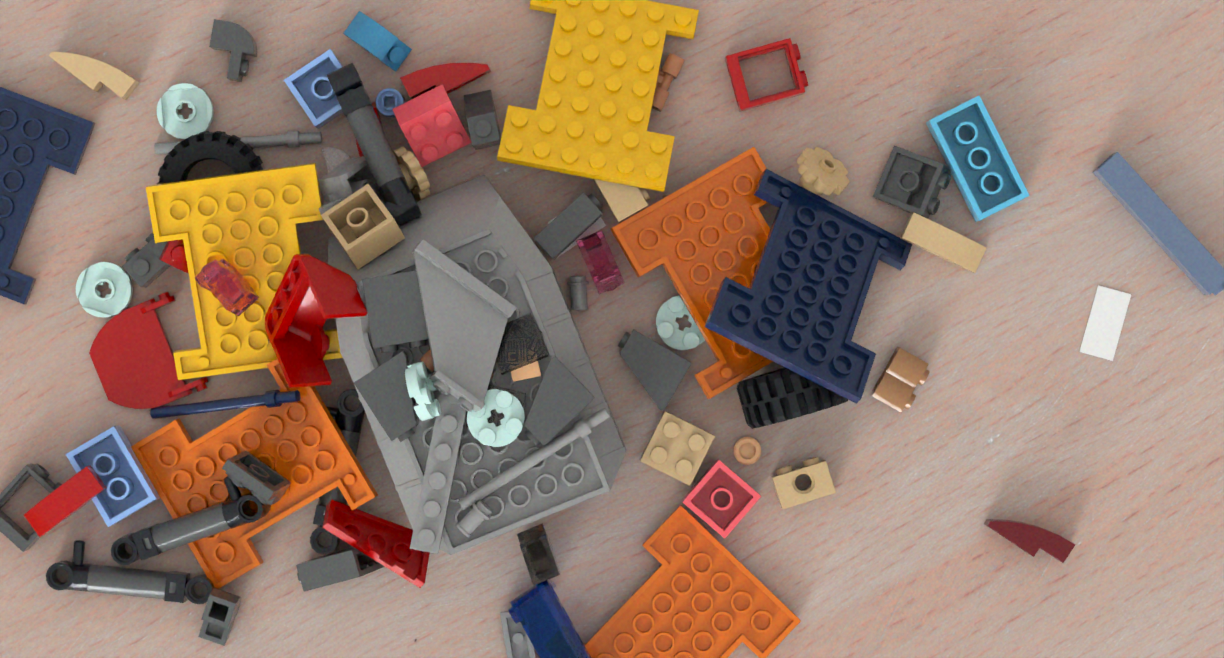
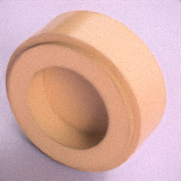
M742 437L734 444V457L742 464H753L760 458L761 446L752 437Z

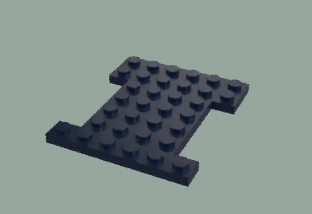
M0 87V295L26 305L36 278L10 269L49 166L76 175L95 123Z
M765 169L761 174L754 195L778 207L750 287L747 288L725 277L720 284L705 327L857 404L862 398L876 353L851 340L878 260L901 271L906 265L912 244Z

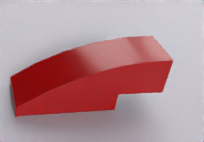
M448 63L420 69L400 79L410 98L414 99L442 84L447 94L491 71L487 64Z
M91 465L86 466L32 507L24 516L38 536L42 537L107 487Z

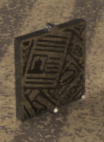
M531 313L506 324L496 358L501 375L548 357L541 339L543 334L541 331H538Z

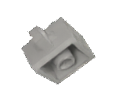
M364 156L345 160L318 180L321 194L325 199V203L319 208L321 215L367 184L370 185L386 207Z

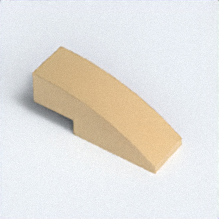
M51 52L49 54L50 58L96 92L105 85L121 98L127 100L140 83L125 72L87 56L67 52Z
M914 212L911 213L900 239L920 247L924 251L973 273H976L986 250V247Z

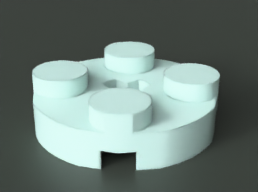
M180 83L171 86L157 104V118L160 125L167 133L179 139L185 140L192 135L208 131L214 116L211 99L204 90L193 84ZM183 104H187L188 108L193 109V113L189 114L188 119H184L183 115H178V110L183 108Z
M99 262L81 272L76 283V295L87 313L102 318L115 316L127 308L132 299V279L119 265L110 262ZM105 282H108L109 288L112 289L111 294H106L105 298L100 297L101 292L97 290L98 285L103 286Z
M680 295L674 296L662 304L656 316V327L659 336L665 344L677 350H688L696 348L705 341ZM686 314L689 316L688 321L692 324L690 328L685 327L681 331L678 329L679 324L675 321L677 317L682 318Z
M423 361L407 365L408 368L405 369L406 385L410 398L414 397L416 403L419 404L414 406L419 419L425 421L441 415L440 404L435 399L433 391L437 390L433 386L435 382L429 379L432 373L428 374Z
M499 389L487 390L484 407L477 412L474 410L468 411V428L473 437L483 445L493 447L508 445L516 440L523 429L525 422L524 408L518 398L507 391ZM495 409L497 413L504 414V418L500 420L501 425L496 427L495 423L488 422V418L491 417V411Z

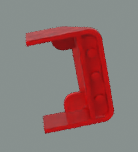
M296 254L293 256L265 316V329L289 388L331 385L332 379L323 361L326 351L330 347L329 337L323 330L326 319L366 316L367 310L357 290L356 281L353 280L351 275L309 254Z

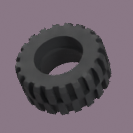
M222 131L201 132L181 141L166 155L163 165L159 168L158 176L160 178L157 184L186 181L193 166L207 159H216L226 163L235 174L263 170L261 165L263 162L260 156H256L252 151L254 148L248 143L245 144L240 141V137L230 136Z
M787 368L740 381L737 385V392L746 423L752 429L815 413L848 401V399Z

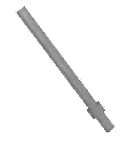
M287 131V134L240 137V141L245 144L248 143L253 148L288 145V148L300 147V144L322 143L321 132L299 133V131ZM181 141L155 143V154H167Z
M602 408L587 419L581 418L573 423V428L458 501L465 511L474 502H479V500L490 495L578 437L584 438L592 432V428L610 417L605 408Z

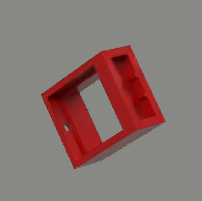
M791 38L725 56L739 112L805 93L804 87L808 86L806 73L804 70L799 71L797 60H800L801 56L797 43L792 44ZM784 49L795 88L749 100L739 62Z

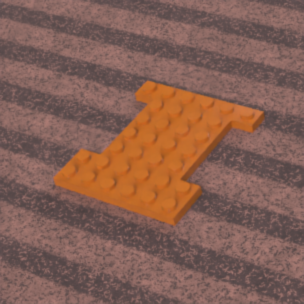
M755 147L748 149L610 229L637 277L644 275L661 264L663 265L717 359V362L694 375L707 399H711L773 362L705 327L718 289L725 277L747 288L750 287L770 232L768 224L758 209L768 202L754 195L761 174L767 169Z
M278 359L268 363L267 367L279 385V391L298 390L301 395L300 401L282 403L280 407L268 408L266 405L250 407L195 441H192L180 418L131 446L173 519L231 500L224 482V478L228 477L222 467L229 458L244 451L249 452L291 482L280 501L271 505V509L266 516L255 522L188 543L204 573L212 581L214 588H221L263 563L261 556L250 539L252 536L336 487L340 489L351 510L378 496L315 386L289 388ZM239 487L241 496L251 492L247 488ZM250 500V509L253 512L257 513V504L254 501Z
M680 505L642 544L661 563L659 568L586 644L564 625L546 644V647L558 658H728L743 642L759 658H766L801 620Z

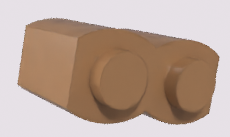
M897 347L870 395L899 412H902L904 408L908 410L916 397L913 394L917 384L922 386L930 373L927 370L929 364Z

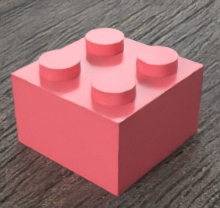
M443 84L392 109L421 167L472 143Z
M717 459L686 494L682 502L725 539L761 498V495L721 460Z

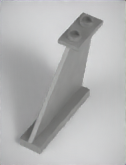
M422 239L411 253L415 259L434 373H432L429 379L435 382L433 386L445 395L450 393L458 399L457 404L469 412L472 410L477 412L485 405L484 399L507 320L517 307Z

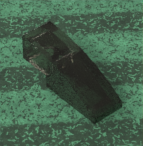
M543 523L517 534L533 585L560 575L557 559Z

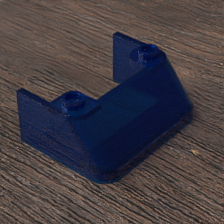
M546 578L510 601L512 607L508 611L516 624L521 622L540 658H591L553 589L556 587L553 581Z

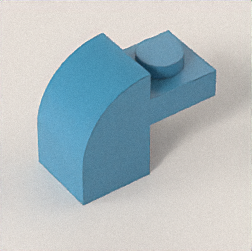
M360 11L343 33L395 72L412 50L395 35Z

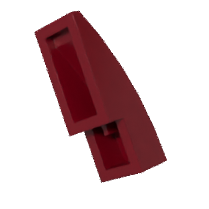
M987 519L984 525L1033 557L1040 548L1064 563L1075 546L1074 543L1056 533L1024 522Z

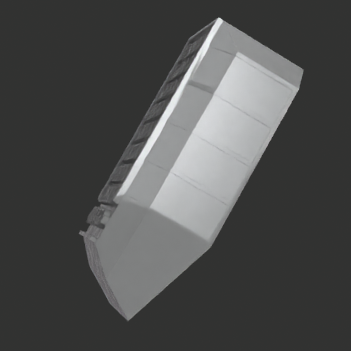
M485 175L417 201L422 215L399 225L405 239L360 269L355 267L334 236L328 238V264L351 275L353 280L356 281L357 290L365 308L366 302L362 279L415 271V259L411 252L422 239L517 307L507 320L504 335L507 327H510L505 338L509 337L508 335L516 337L513 335L514 328L518 326L515 325L513 327V325L517 324L527 330H524V333L529 337H532V334L529 332L534 334L533 338L535 337L532 348H535L538 339L539 341L541 340L540 344L543 347L537 352L538 357L545 350V353L538 357L541 376L513 382L510 366L505 368L499 366V364H509L507 362V351H520V341L523 350L524 340V350H526V338L502 339V362L500 344V362L497 355L492 372L494 376L490 380L487 390H491L492 387V389L497 388L513 393L512 395L519 398L522 402L526 422L549 361L556 356L595 397L549 442L573 428V423L581 418L587 419L602 408H605L610 416L592 428V432L584 438L578 437L483 498L482 501L492 510V513L489 515L491 518L489 520L485 519L471 536L467 537L457 528L456 523L473 506L464 511L458 501L544 446L541 442L535 445L526 436L525 432L528 429L524 425L516 440L508 445L501 447L483 445L473 437L468 428L467 411L440 544V550L450 555L610 491L626 453V447L552 266ZM368 314L358 317L335 318L340 353L344 358L353 383L402 351L406 352L410 365L421 362L419 359L430 349L429 339H427L426 346L410 348L409 343L397 344L398 350L381 353L380 347L373 348ZM521 320L529 322V327H525L524 323L520 324ZM515 328V334L518 337H522L520 332ZM503 341H505V362H504ZM538 342V344H537L536 351L538 350L539 347L542 346V345H539V342ZM427 368L428 374L434 373ZM355 386L359 400L363 405L376 437L378 447H380L395 484V489L400 496L410 524L414 529L436 417L422 421L417 416L418 425L412 428L415 434L402 442L398 438L391 441ZM435 390L433 391L434 397L439 402L441 392ZM515 392L525 394L524 399L520 395L515 394ZM495 409L492 412L494 411L493 415L495 414L496 418L490 417V419L496 424L501 414L497 413Z

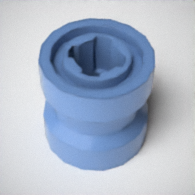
M387 88L378 93L375 103L381 114L394 118L395 114L392 109L405 103V100L399 91Z

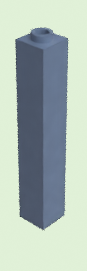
M1118 152L1113 153L1093 171L1094 175L1204 295H1210L1211 293L1217 295L1224 289V268Z

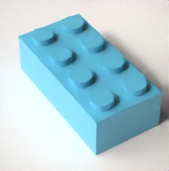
M980 95L926 122L975 222L1030 196Z

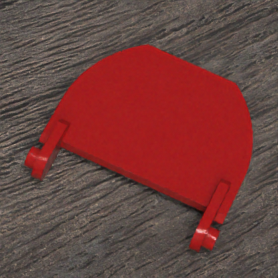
M169 292L158 295L160 300L157 302L153 298L120 312L102 327L94 339L89 354L109 401L128 408L149 409L163 406L193 393L192 389L195 387L197 392L208 388L206 385L209 382L207 376L185 384L184 379L178 380L174 354L156 313V309L176 301L174 295L170 296Z

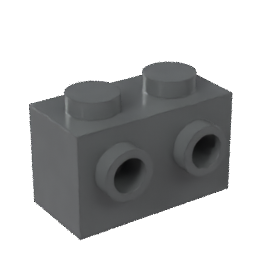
M153 233L146 238L148 243L141 250L135 248L125 257L127 262L122 266L135 282L143 288H147L171 266L159 260L168 241L155 243Z

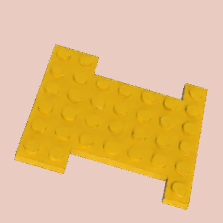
M531 0L530 9L556 14L537 108L532 110L508 105L497 161L664 192L675 136L647 131L666 35L694 39L699 10L648 0Z
M316 163L146 186L155 243L183 239L201 347L174 351L178 380L268 368L267 364L277 359L265 329V316L293 256L301 254L297 224L323 220L319 211L322 201ZM337 329L324 330L325 334L329 337L330 347L326 351L323 360L343 358L340 353Z

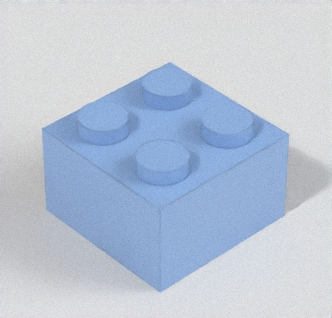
M331 49L284 80L313 125L318 129L343 113L327 77V74L343 67Z

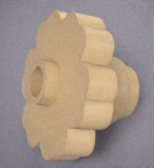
M404 146L394 150L393 153L414 198L420 201L429 196L430 191L428 188H430V184L417 158L414 157L411 151H407Z
M806 147L796 160L800 165L798 172L802 175L799 186L818 196L823 193L829 196L832 193L840 195L850 183L846 177L848 174L847 169L840 160L833 159L829 151L819 147H815L814 150Z

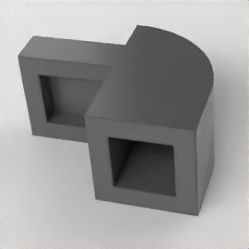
M214 19L209 47L214 50L231 52L227 79L242 82V76L246 77L249 69V60H245L246 55L257 57L256 42L252 35L242 26L233 22Z
M213 588L209 594L201 619L204 621L198 637L225 646L239 610L241 597L218 588Z

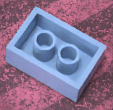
M120 425L113 426L65 454L76 473L91 465L107 487L95 496L92 501L108 527L160 498L133 452L132 445Z

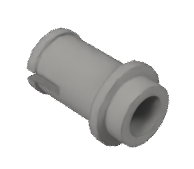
M570 276V282H567V285H570V310L588 309L586 285L589 284V281H586V276Z
M479 500L478 503L474 502L472 504L473 508L456 523L457 528L467 537H470L485 519L489 520L491 518L489 515L492 513V510L482 500Z

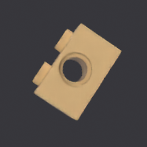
M813 457L802 461L803 466L793 469L792 465L776 469L777 474L771 477L782 509L836 493L826 460L819 461L818 457ZM801 474H806L810 478V485L806 489H798L795 485V479Z

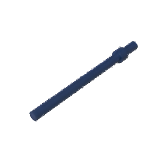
M271 390L266 391L262 395L151 408L150 415L152 419L265 405L268 408L280 407L282 403L300 401L301 395L298 390L287 392Z

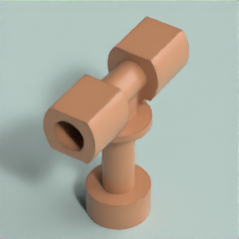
M669 53L663 68H659L652 108L660 112L669 96V86L673 78H677L685 61L674 54Z

